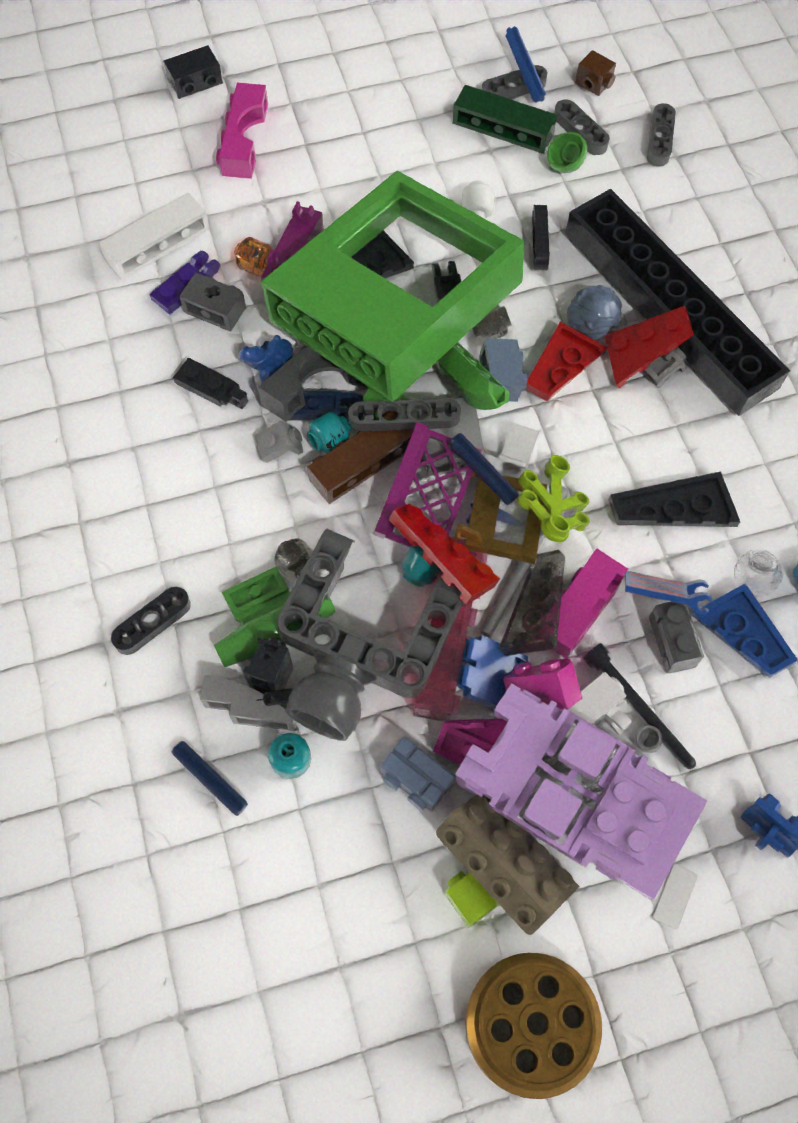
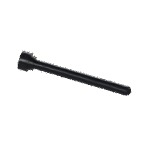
M600 643L583 657V660L589 667H594L597 671L601 670L603 673L606 672L610 678H616L624 687V693L627 695L625 699L648 725L656 727L661 732L662 741L684 767L693 769L696 766L695 758L612 665L608 649Z

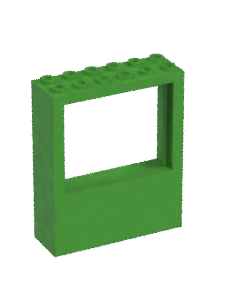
M397 170L261 281L269 320L380 395L394 402L522 283L525 241ZM400 216L482 262L434 307H431L351 258Z

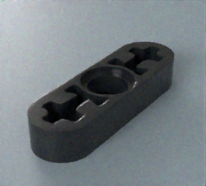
M534 204L532 209L534 270L548 271L547 205Z
M181 587L168 588L117 626L111 634V642L116 650L123 655L133 654L183 617L191 607V601L187 592ZM175 597L178 600L180 599L182 604L177 607L174 604L172 605L170 600ZM162 605L169 614L167 617H165L164 613L159 608ZM147 615H159L160 620L156 626L149 628L143 625ZM135 625H138L140 630L144 633L142 636H140L139 632L136 631L134 627ZM125 634L132 640L128 645L121 638Z

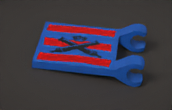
M627 571L625 574V592L686 604L700 615L709 613V609L699 607L698 602L705 599L712 601V596L707 592L695 593L696 588L699 586L709 587L705 580L698 579L684 583Z

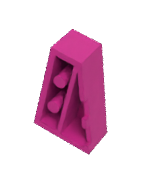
M596 548L584 567H580L571 579L572 584L567 590L563 589L554 601L556 606L551 613L546 611L539 620L537 627L540 630L536 639L563 658H568L617 593L628 568Z

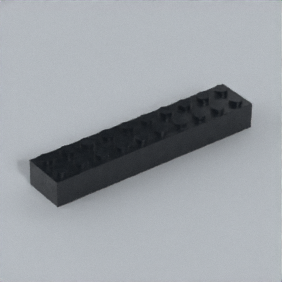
M611 188L569 212L565 231L566 235L647 320L685 306L693 336L678 347L687 357L685 360L738 416L781 388L791 370Z

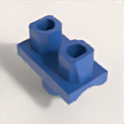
M767 794L763 798L759 797L742 813L740 818L751 827L750 830L760 837L755 844L759 850L769 845L776 852L780 851L789 858L798 849V816L792 815L790 818L785 819L778 813L781 807L779 800L771 794Z

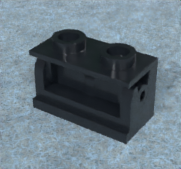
M209 45L163 60L167 80L176 92L178 99L223 84L220 64Z
M258 637L259 648L256 650L249 667L245 666L243 670L248 686L263 694L269 691L285 689L293 671L289 649L284 642L278 639L269 638L265 640Z

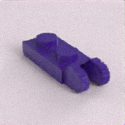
M200 250V252L192 256L190 263H186L149 294L150 298L171 315L182 305L179 296L195 272L203 276L213 277L220 270L221 264L215 259L207 263L208 253Z

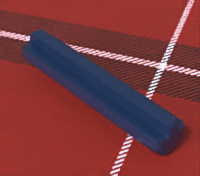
M462 433L457 434L450 441L449 445L506 505L511 504L519 496L514 487Z
M180 741L174 746L171 751L173 756L235 816L240 815L248 806L246 800L185 741Z

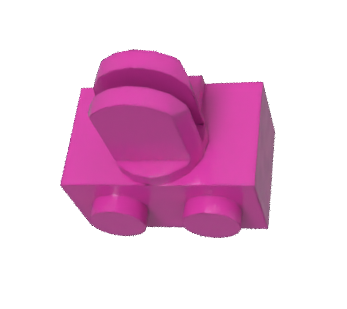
M568 658L548 660L537 666H532L531 662L521 663L514 666V671L503 678L506 691L512 683L521 688V691L525 689L540 698L541 703L544 702L549 705L551 700L556 702V707L560 710L564 708L568 710L582 699L573 662Z

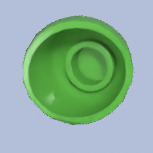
M566 132L560 134L548 147L547 158L550 166L560 173H571L578 170L586 159L587 144L579 133Z

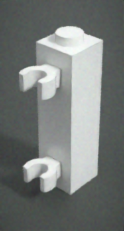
M606 672L581 691L582 699L568 709L594 726L605 718L618 735L627 729L628 725L632 722L624 712L617 708L627 696L624 693V687L616 678H610ZM572 724L571 728L565 736L566 738L570 737L571 733L576 727V724ZM558 748L553 758L545 754L542 759L544 762L549 764L554 770L566 776L568 775L571 768L557 760L562 748ZM537 767L535 772L538 774L542 768Z

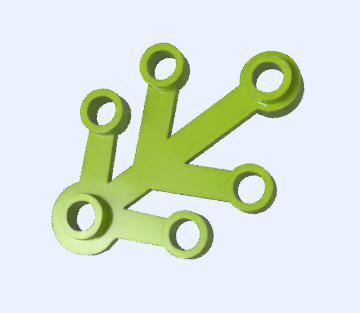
M552 455L544 466V474L549 479V492L541 484L538 476L533 471L524 470L518 478V482L525 490L519 495L517 502L522 508L526 510L532 509L541 520L542 532L548 540L562 543L569 537L570 530L584 531L589 525V517L581 511L586 508L590 501L586 494L579 491L575 492L571 497L562 499V479L569 472L570 464L562 456ZM538 497L541 499V501H542V502L546 505V507L549 509V513H548L547 510L539 503ZM571 509L577 510L570 518L566 519L562 516L563 512Z

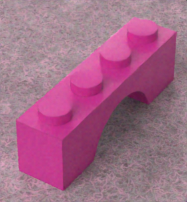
M237 82L235 92L230 95L231 109L226 112V129L221 132L222 146L221 149H217L216 163L221 167L222 176L248 179L253 177L256 163L254 142L244 137L243 134L251 126L265 122L269 105L266 85Z

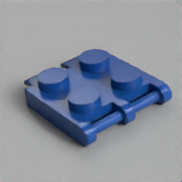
M483 635L470 638V640L466 639L462 660L470 665H461L457 687L464 690L463 697L495 709L506 693L503 678L514 671L513 667L516 666V663L528 662L529 657Z

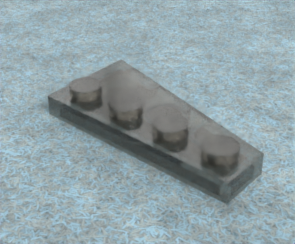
M559 549L537 554L535 564H531L499 646V650L505 656L556 649L565 556Z

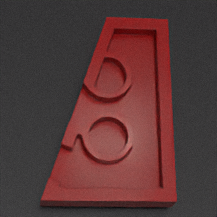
M685 306L604 335L615 383L618 388L627 383L626 380L637 372L641 373L649 367L648 364L661 355L665 356L693 336Z
M559 322L527 380L526 390L545 401H549L606 352L607 347L570 326Z

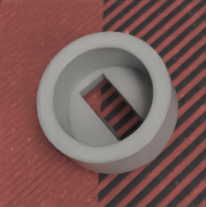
M647 725L641 727L636 733L638 748L649 754L656 752L662 745L661 732L654 726ZM649 735L655 736L650 747H646L645 744Z

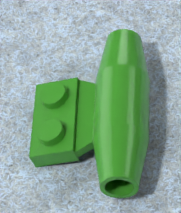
M277 566L222 592L235 620L242 624L214 644L224 667L252 659L259 648L258 637L265 640L275 638L282 641L279 635L277 620L290 595V590ZM331 598L329 600L325 599L317 615L327 619L336 613ZM291 622L286 626V629L297 631L302 627V624Z

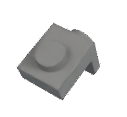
M282 420L255 435L260 460L266 463L288 451H292L297 455L303 453L301 444L303 439L300 431Z

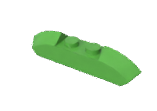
M459 342L435 363L442 376L446 375L451 380L458 382L456 387L464 392L467 403L472 407L480 410H493L509 402V391Z

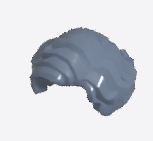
M603 285L581 289L576 293V296H574L567 308L568 323L572 328L593 340L604 338V335L608 334L610 327L618 326V323L621 321V300L614 291Z

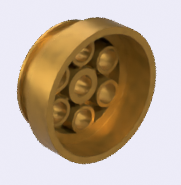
M528 952L512 955L497 962L481 976L468 1000L465 1030L471 1054L480 1070L490 1081L501 1089L523 1098L547 1099L568 1092L587 1076L600 1050L602 1018L592 989L577 970L554 956ZM542 977L550 978L555 984V994L551 998L543 997L538 991V982ZM506 984H515L520 989L521 999L518 1004L510 1005L504 1000L502 991ZM567 1006H572L579 1012L580 1021L575 1028L568 1027L563 1021V1011ZM533 1012L540 1014L545 1021V1029L540 1035L532 1034L527 1027V1019ZM497 1019L506 1021L510 1027L509 1038L504 1042L495 1040L491 1033L492 1024ZM559 1042L565 1044L570 1052L568 1062L562 1066L556 1064L552 1058V1049ZM523 1049L529 1050L535 1060L533 1068L526 1073L520 1071L516 1065V1056Z

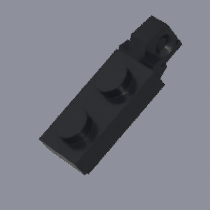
M189 357L173 376L174 383L220 407L230 403L243 410L249 402L247 393L240 389L238 383Z

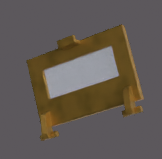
M473 471V474H472V476H471V479H473L474 476H475V477H479V476ZM502 475L519 495L525 490L519 484L518 478ZM479 477L469 527L457 524L454 540L459 541L460 537L466 538L465 547L470 551L535 564L541 520L532 509L526 510L518 504L517 498L511 504L506 505ZM541 483L547 490L548 484ZM538 497L539 503H540V504L547 510V512H548L549 509H548L546 506H544V503H543V502L541 501V499Z

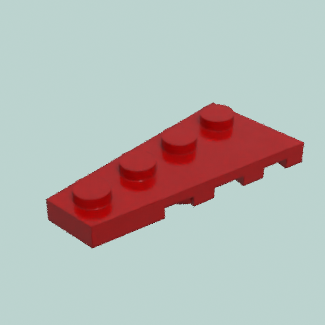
M409 503L393 510L389 517L390 522L411 545L420 546L423 549L422 557L429 565L435 564L442 570L444 574L441 578L449 587L455 585L462 594L459 598L465 605L496 586L500 578L493 573L491 567L477 560L470 554L467 547L454 541L441 526L434 524L425 517L422 510Z

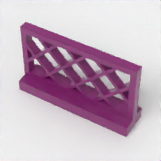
M419 422L416 423L373 535L382 539H389L410 548L411 544L406 538L393 534L395 526L390 522L389 517L393 510L406 505L405 500L408 495L419 491L425 505L420 510L422 512L427 510L434 524L439 526L446 524L444 530L449 536L473 474V470L469 465L458 469L452 456L456 452L448 447L453 438L430 430L427 425ZM429 438L441 442L445 453L431 458L426 448ZM424 454L427 460L420 463ZM448 456L454 471L439 477L433 462ZM429 464L435 480L420 485L416 476L417 469ZM467 470V472H466V474H465V477H464V480H463V478H462V476H461L460 473H462V472H464V471ZM456 475L461 485L460 490L448 496L441 481ZM414 480L416 488L410 490V487ZM437 483L444 498L429 504L422 489ZM456 498L454 506H452L450 500ZM446 502L450 511L449 519L437 523L431 508Z

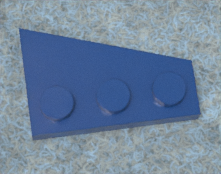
M746 583L701 607L708 608V614L700 615L695 611L692 612L691 616L769 678L798 662L797 657Z

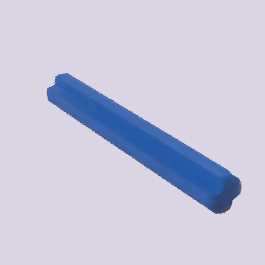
M515 26L512 28L508 27L505 37L533 102H542L545 99L546 92L519 29Z

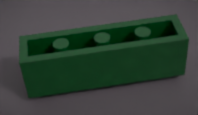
M464 85L453 106L452 124L544 154L555 132L557 114Z

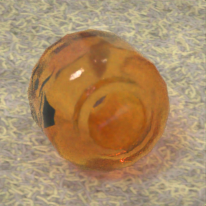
M254 237L245 238L235 247L236 265L243 271L255 276H261L268 264L267 257L272 250L271 245Z

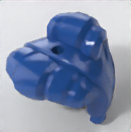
M275 335L273 340L270 342L265 341L261 347H243L239 357L245 364L260 371L259 377L263 382L279 370L285 362L292 359L293 346L290 341Z

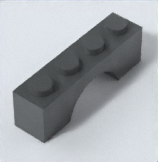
M304 346L297 355L288 362H285L279 370L269 378H266L258 386L261 405L287 422L298 410L305 406L302 385L310 376L323 371L343 373L344 370L310 347Z

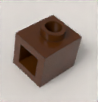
M591 50L578 64L575 83L600 96L606 88H611L615 81L616 62Z

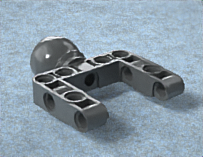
M326 528L305 564L277 620L279 635L282 641L297 650L315 657L317 662L313 667L316 673L305 676L292 689L287 700L285 712L293 720L315 733L337 741H346L360 721L362 709L358 693H362L365 690L364 686L373 683L405 698H415L422 693L463 602L459 598L462 594L455 585L449 587L442 578H439L403 653L317 615L325 599L329 600L344 570V561L353 542L355 543V540ZM319 569L329 571V574L325 577L316 576L314 573ZM439 619L443 622L444 626L435 628L428 621ZM291 622L302 624V627L297 631L286 629V626ZM324 634L328 635L331 640L326 644H318L315 638ZM377 660H383L389 664V668L380 671L375 669L372 664ZM406 673H413L418 677L419 681L415 684H408L404 682L402 676Z

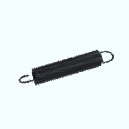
M293 688L265 692L263 699H256V701L263 700L266 706L287 703Z

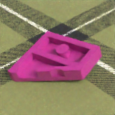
M502 718L446 720L432 752L461 765L473 744L489 753L506 726L507 721Z

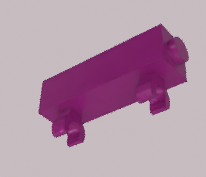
M296 202L292 210L293 216L275 250L272 249L267 257L268 264L261 275V281L324 230L322 212L314 210L312 205L307 208L300 206V202Z

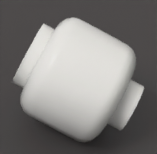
M474 180L464 187L461 206L473 211L484 219L488 218L494 212L495 191L489 186L488 182Z

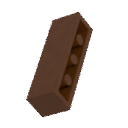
M388 411L382 417L392 421L398 417V414L395 411ZM414 430L358 431L349 440L339 442L326 455L318 456L312 460L310 465L307 466L309 481L326 502L331 504L404 456Z

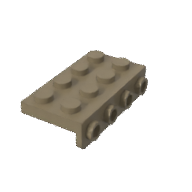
M476 794L444 820L437 828L436 835L526 934L532 935L580 886L573 880L572 875L554 860L544 845L538 843L529 832L488 807L491 799L484 795L480 797Z

